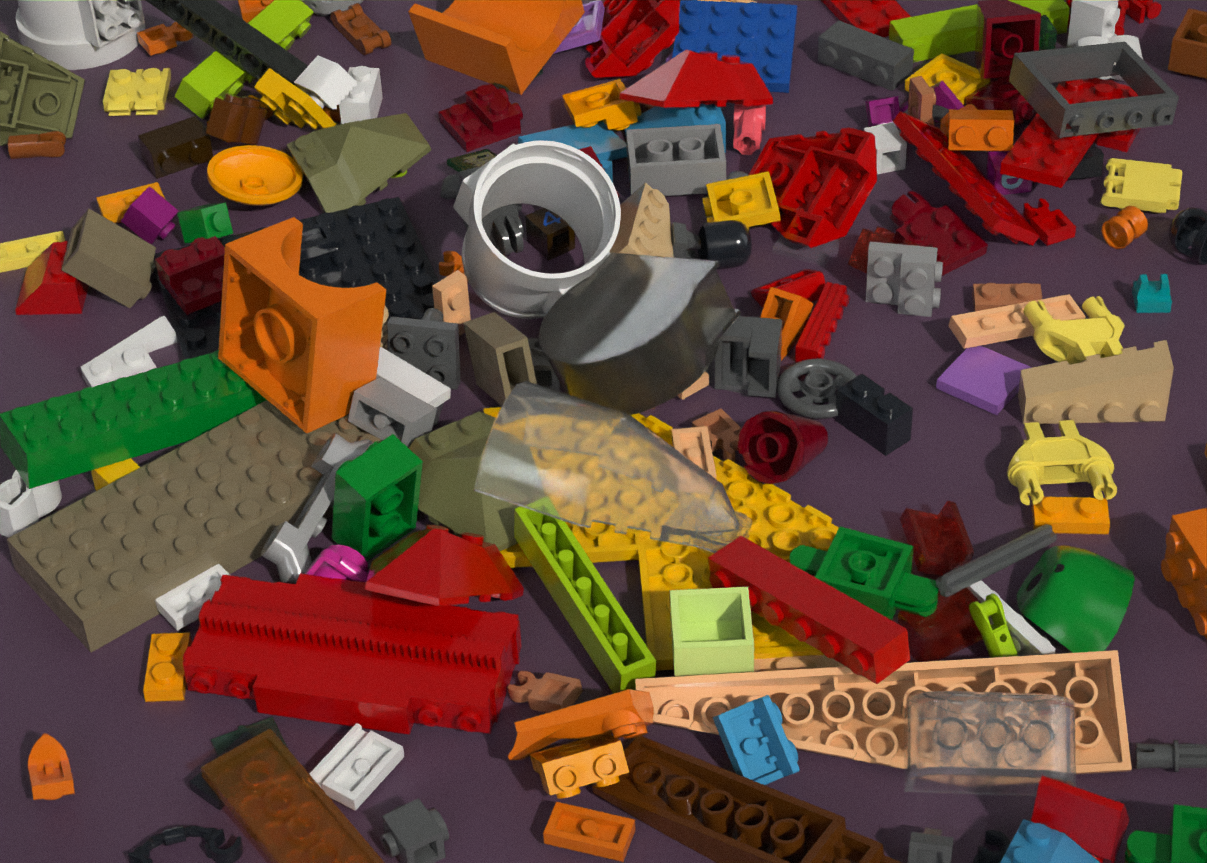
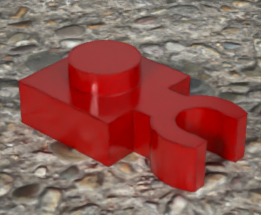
M1043 198L1038 199V208H1033L1030 204L1024 203V218L1030 221V225L1040 234L1039 238L1046 246L1075 237L1076 226L1060 209L1050 211L1049 203Z

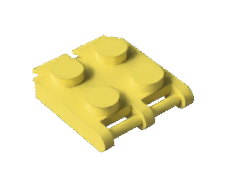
M149 68L145 71L144 69H137L136 72H130L127 69L110 70L103 98L104 111L109 112V116H130L131 111H136V115H157L158 110L165 109L171 80L170 68H163V71L157 68Z
M1110 158L1106 164V169L1109 171L1108 176L1104 178L1106 193L1102 195L1101 203L1104 206L1123 209L1126 206H1135L1142 211H1150L1152 213H1166V209L1177 210L1180 200L1182 170L1171 168V164Z

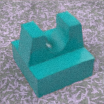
M1140 274L1138 281H1133L1132 294L1136 313L1171 312L1172 299L1167 274H1160L1159 281H1148L1147 274Z

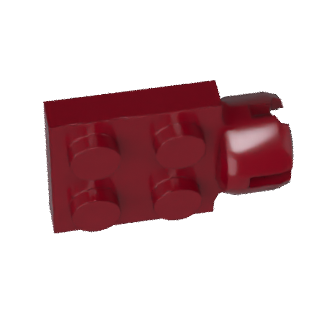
M914 191L907 193L913 201L903 194L892 205V214L889 217L898 227L894 239L903 245L938 248L937 262H943L942 276L986 254L988 244L947 205L940 208L932 207L919 193Z

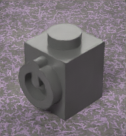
M418 798L405 805H400L382 816L384 834L380 838L390 858L396 856L400 863H435L446 857L444 842L449 840V833L441 814L436 808L426 809Z

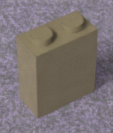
M88 208L71 228L61 270L126 307L131 308L138 299H145L151 290L152 283L149 280L156 267V262L153 261L156 247Z
M496 312L464 322L476 384L508 412L540 401L528 338Z

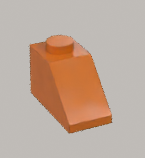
M770 287L760 318L782 319V361L799 340L814 303L802 296Z

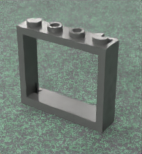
M1125 41L1014 53L1009 81L1059 138L1173 124L1179 96ZM1120 75L1139 96L1069 104L1051 83ZM1068 123L1072 129H1066V124Z

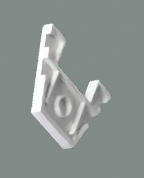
M165 316L156 319L81 366L83 379L88 387H94L157 368L148 353L178 343L176 332Z

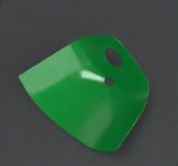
M1067 545L1054 546L1044 552L1017 593V604L1020 612L1072 653L1105 651L1117 633L1126 613L1135 578L1133 571L1101 555ZM1057 564L1064 565L1063 571L1054 572ZM1039 573H1042L1039 583L1027 592L1028 585L1032 579Z

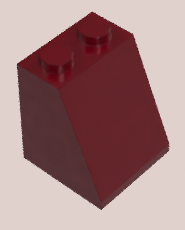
M1008 0L978 1L975 63L981 78L1009 77L1014 53L1039 51L1040 12Z

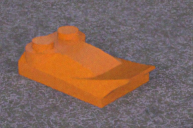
M628 689L514 722L517 731L516 741L513 749L507 756L509 760H523L530 756L531 753H535L560 739H590L613 734L614 739L621 737L630 739L648 733L646 726L653 724L654 707L650 692Z

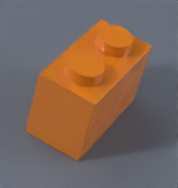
M949 109L948 150L1010 151L1013 147V110Z

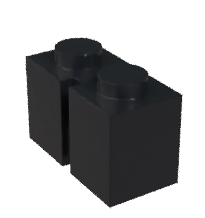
M860 374L837 389L836 409L838 416H836L835 421L887 456L911 440L913 408L892 393L884 395L885 389L864 374Z

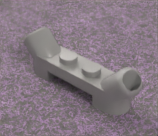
M333 433L318 453L311 467L323 474L294 525L285 521L275 527L261 552V556L276 564L280 582L296 584L300 573L305 574L312 565L307 543L311 536L316 538L325 526L327 519L323 515L328 506L334 507L336 471L344 462L354 460L365 453L368 447L373 444L369 439L348 442L337 433Z

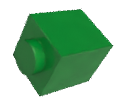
M226 202L201 205L177 212L185 244L192 243L195 239L201 237L205 239L214 236L221 238L233 234Z

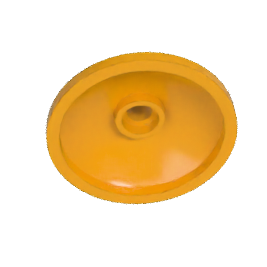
M244 145L225 149L212 157L207 167V179L215 191L228 200L250 206H268L283 202L299 191L303 180V173L291 156L282 151L264 146Z

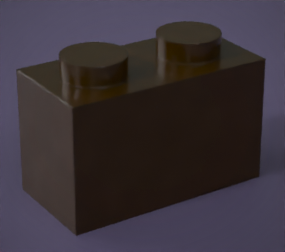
M196 116L138 135L142 159L156 179L208 162L213 157L210 135L206 134V129Z

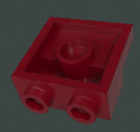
M1010 76L996 78L965 97L966 105L972 104L978 110H1013L1014 127L1023 124L1024 120H1030L1037 113L1009 81Z
M492 83L481 85L476 89L465 92V103L456 104L439 111L440 123L466 152L521 134L520 121L523 119L521 107L518 103L511 104L504 88L497 89Z
M216 236L208 239L197 238L190 246L180 250L168 249L159 258L155 259L159 280L186 315L222 301L225 247Z

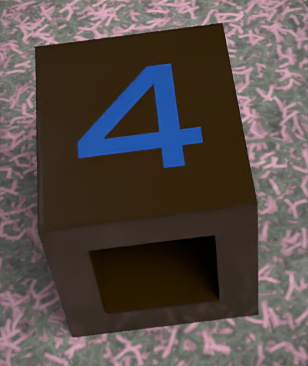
M542 208L525 216L527 242L548 261L575 249L574 230L556 213Z

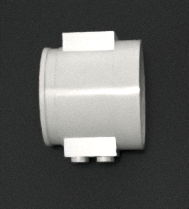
M17 0L19 7L15 18L21 45L31 48L35 53L49 61L52 60L67 70L94 68L124 57L139 45L137 32L145 30L141 0Z
M530 141L517 145L513 143L462 181L453 208L469 225L462 246L463 269L470 286L487 305L505 315L521 319H538L548 316L559 327L566 320L570 324L573 323L585 312L583 307L591 301L597 304L609 294L610 290L608 288L617 280L614 275L620 266V263L610 253V250L620 228L621 209L614 184L608 174L594 159L572 146L554 141ZM511 204H532L546 208L559 215L574 230L582 246L584 265L570 272L555 274L525 269L507 259L495 248L485 233L482 218L497 208Z

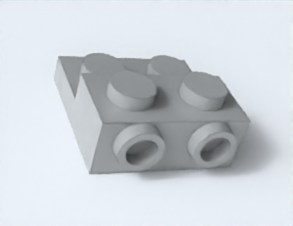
M870 242L868 249L866 302L898 305V314L931 317L932 309L939 308L941 288H935V282H941L943 271V262H937L938 248Z

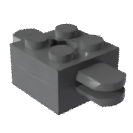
M482 166L460 171V186L465 178ZM522 203L497 208L482 218V225L489 240L504 256L510 255L512 252H523L522 236L524 235V230L518 217V211L522 210ZM463 219V223L466 229H468L469 225Z

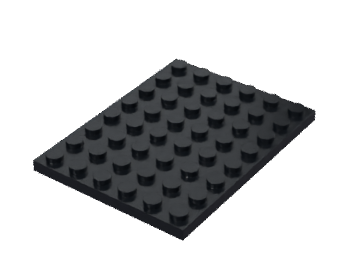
M399 197L386 198L378 202L352 206L348 209L322 213L318 216L299 220L303 223V228L325 222L335 237L337 244L336 251L300 261L299 275L303 278L321 285L340 288L361 287L377 282L386 289L385 306L388 309L389 319L391 317L422 320L425 311L429 308H434L432 286L438 283L439 280ZM261 227L254 231H249L241 234L227 235L224 238H219L218 240L225 247L226 243L232 242L234 240H237L239 238H242L244 236H247L249 234H252L267 227ZM163 250L159 253H155L153 261H155L156 258H159L161 254L166 250ZM156 266L154 274L172 327L176 332L177 342L183 359H191L219 350L222 301L186 315L159 280Z

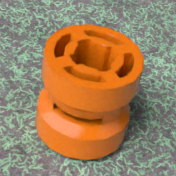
M1126 206L1116 216L1109 218L1103 223L1101 229L1102 236L1111 247L1121 250L1131 244L1133 239L1139 238L1146 232L1148 228L1147 218L1135 206Z

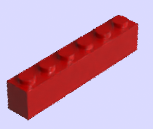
M739 536L708 557L709 580L712 588L748 587L751 611L765 618L770 624L792 634L799 641L805 642L821 651L826 657L832 658L848 667L855 674L878 684L910 660L908 632L905 627L743 536Z

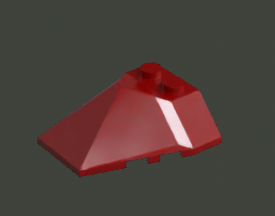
M604 0L602 3L605 10L600 41L587 44L586 50L590 52V57L585 59V65L595 78L637 76L641 71L647 70L653 64L654 57L662 49L669 48L675 41V36L679 33L680 0Z
M685 50L620 93L621 100L663 108L700 107V104H715L716 107H726V103L741 106L773 104V97L753 63L740 61V56L722 55V58H718V52L700 51L697 53Z
M848 127L841 128L839 133L828 134L826 131L816 132V136L810 137L797 134L769 138L749 175L768 171L770 173L781 221L771 222L770 224L789 242L809 248L845 237L877 182L875 136L870 132Z
M427 525L426 529L411 533L371 562L365 590L436 606L468 604L469 597L480 595V602H490L491 597L504 601L513 600L523 596L524 587L497 546L492 543L483 542V535L462 532L460 537L448 533L449 529L446 527Z

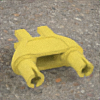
M1094 296L1090 297L1082 304V310L1089 319L1064 321L1053 319L1041 300H1038V302L1031 301L1024 307V315L1033 326V338L1043 353L1058 362L1067 361L1071 365L1080 363L1086 359V356L1100 354L1101 358L1122 354L1121 349L1123 347L1119 342V338L1125 325L1120 317L1111 314L1100 296H1097L1096 299Z
M1074 420L1059 421L1061 437L1046 438L1043 435L1039 422L1024 423L1027 440H1023V445L1012 457L1007 470L1008 479L1012 485L1018 488L1020 500L1023 504L1030 505L1028 496L1031 497L1033 505L1040 503L1044 497L1040 485L1088 482L1091 483L1096 499L1103 500L1102 491L1106 500L1114 498L1117 493V486L1112 478L1114 464L1111 456L1099 444L1079 435Z

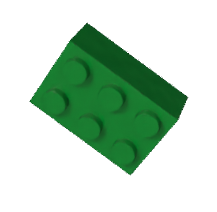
M394 434L381 442H374L365 453L354 460L344 462L338 468L335 475L332 539L339 545L348 546L358 551L366 561H369L416 528L423 461Z

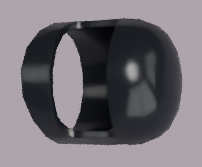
M1190 207L1182 210L1173 219L1169 228V239L1179 252L1204 265L1207 264V211L1201 208Z
M736 220L701 224L698 233L701 248L697 249L699 260L706 270L739 267L749 260L752 251V240L745 224Z

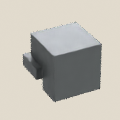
M727 315L725 327L717 326L715 333V389L748 392L750 396L776 397L781 366L782 319Z

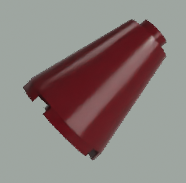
M764 411L745 422L739 433L738 451L739 454H743L747 464L744 465L746 471L756 480L768 484L781 483L792 478L825 450L828 444V433L825 427L816 420L778 411Z

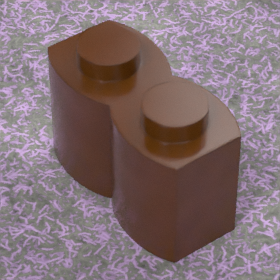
M225 93L224 98L215 97L206 134L226 141L258 145L268 109L260 107V100L247 96L242 98Z

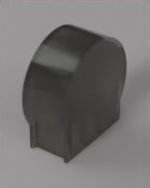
M611 253L591 276L576 284L554 303L541 324L539 342L568 401L577 411L599 418H616L637 414L674 398L701 377L715 358L719 339L741 314L739 309L733 308L716 270L719 266L718 261Z

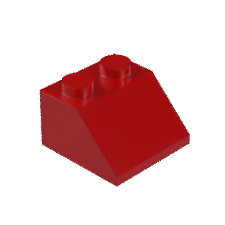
M68 241L53 242L27 268L15 308L16 315L82 314L89 285L61 270Z
M1042 775L1038 785L1031 822L1041 823L1051 829L1065 833L1100 863H1115L1130 820L1125 804Z

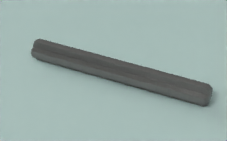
M1044 524L944 574L936 580V587L940 589V595L949 597L1049 546V544L1056 541L1057 534L1052 531L1051 525Z

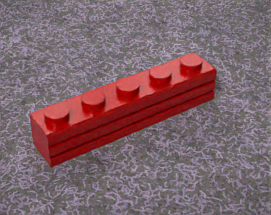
M832 282L826 283L796 345L795 363L807 359H823L825 346H829L831 334L836 332L838 320H841L844 307H847L849 304L850 295L847 294L846 285L833 284Z

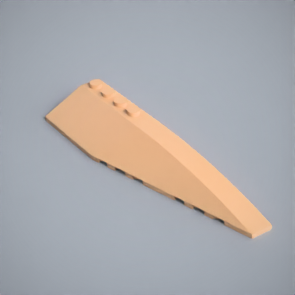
M1118 650L905 663L878 684L855 674L846 666L635 679L636 690L650 692L654 707L653 723L719 735L712 717L769 695L771 701L780 709L783 719L781 725L787 739L798 750L971 781L1040 777L1042 775L1057 776L1127 772L1132 770ZM943 693L971 694L989 697L983 700H965L951 698L950 696L952 695H946ZM925 694H929L930 696H932V697H934V698H936V699H938V700H940V701H942V702H945V703H947V704H950V705H953V706H957V707H960V708H964V709H959V708H955V707H951V706L942 704V703H940V702H937V701L931 699L930 697L926 696ZM996 696H1044L1034 698L1031 701L1010 702L996 699ZM1054 698H1061L1051 702L1057 705L1052 709L1039 710L1037 707L1021 710L1002 711L1039 703L1038 701L1043 702ZM979 711H1002V712H979Z

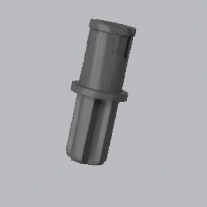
M1173 740V744L1136 743V769L1164 768L1174 769V772H1179V768H1207V744H1178V740Z

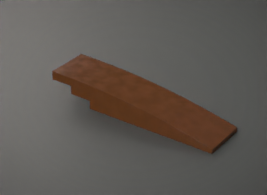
M643 736L636 737L624 750L629 773L619 775L620 781L604 787H596L594 785L592 787L593 793L716 863H902L885 856L882 843L846 829L845 817Z

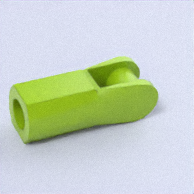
M991 593L986 596V601L982 603L977 601L970 603V614L981 633L989 657L1019 656L1007 626L1003 605L998 596ZM988 616H991L994 624L990 625Z

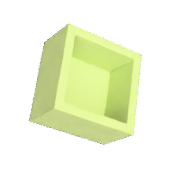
M748 587L670 590V625L674 677L754 672V638Z

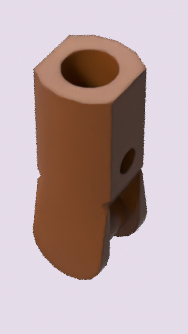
M59 131L41 133L39 135L9 136L8 151L10 158L61 157L65 152L66 136Z

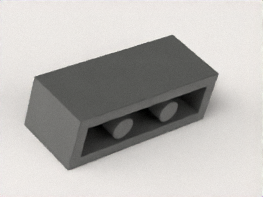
M839 20L818 37V62L890 91H894L905 79L912 75L914 49Z

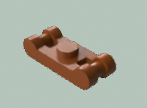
M359 3L350 5L348 10L345 11L339 9L331 12L330 16L334 27L362 55L373 53V49L378 47L384 49L391 46V38L387 30H381L363 12Z

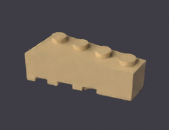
M645 182L620 205V228L610 253L620 263L614 275L617 278L615 282L647 311H650L676 289L669 203L659 190L652 189Z
M1167 340L1154 342L1153 348L1137 351L1136 346L1121 349L1122 354L1101 358L1100 354L1086 356L1085 360L1070 365L1067 361L1021 370L1018 399L1023 424L1039 422V424H1059V421L1074 420V423L1165 421L1174 370Z

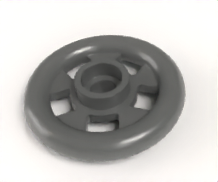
M820 358L807 359L791 365L781 374L777 383V393L784 406L800 416L813 419L832 418L838 416L836 389L857 376L851 369L839 362ZM808 374L803 382L798 379V377ZM829 374H832V375L836 376L837 378H836L835 380H833V378H832L831 375H829ZM800 390L803 397L796 398L792 392ZM813 402H814V403L828 402V404H825V405H814Z

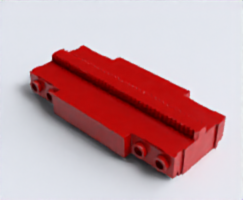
M301 573L296 584L251 580L247 577L222 575L219 590L215 591L211 602L210 599L207 600L198 615L200 621L199 629L191 646H187L183 655V668L188 690L203 694L211 693L232 696L239 699L256 700L258 713L346 726H354L358 723L362 728L408 735H410L414 723L431 727L439 726L467 732L491 734L494 722H498L515 665H519V654L522 645L518 614L486 612L452 605L436 606L365 590L366 582L338 578L331 579Z

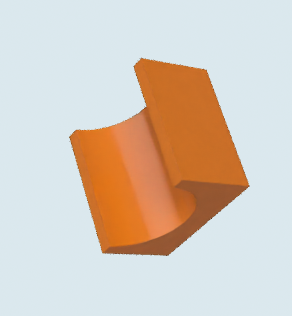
M454 0L442 13L414 3L408 13L426 60L522 95L585 11L582 0Z
M292 217L225 244L218 358L308 434L348 415L354 391L376 379L386 289L377 282L353 288L331 287L312 282L300 276L299 266L303 223Z

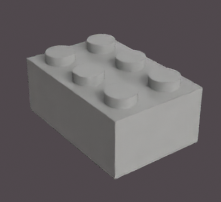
M720 124L626 130L627 164L631 195L645 182L652 189L659 190L664 196L708 194L706 184L726 180V157Z

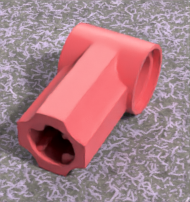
M734 104L733 128L735 131L733 148L737 149L741 155H752L753 152L760 149L762 131H765L766 105L741 106Z

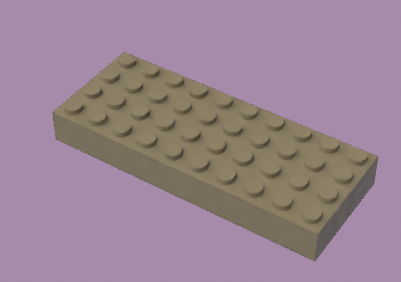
M266 400L7 538L15 571L92 653L161 614L157 610L155 599L217 564H220L231 574L261 557L262 549L274 528L285 521L294 525L323 474L312 468L311 465L333 433H337L348 442L369 439L374 443L383 440L348 421L349 414L307 434ZM328 506L323 515L325 519L333 516V507Z

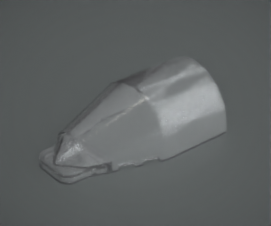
M528 381L517 384L505 399L485 444L474 488L476 492L577 526L591 528L592 522L614 525V532L626 534L628 528L651 532L650 539L697 547L712 553H716L727 544L732 543L739 536L748 539L752 520L747 515L733 509L722 483L631 415Z

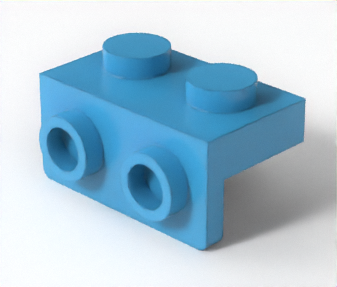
M769 695L712 717L736 774L766 785L800 771L797 763V750L794 744L787 739L781 725L783 719L780 709L771 701Z

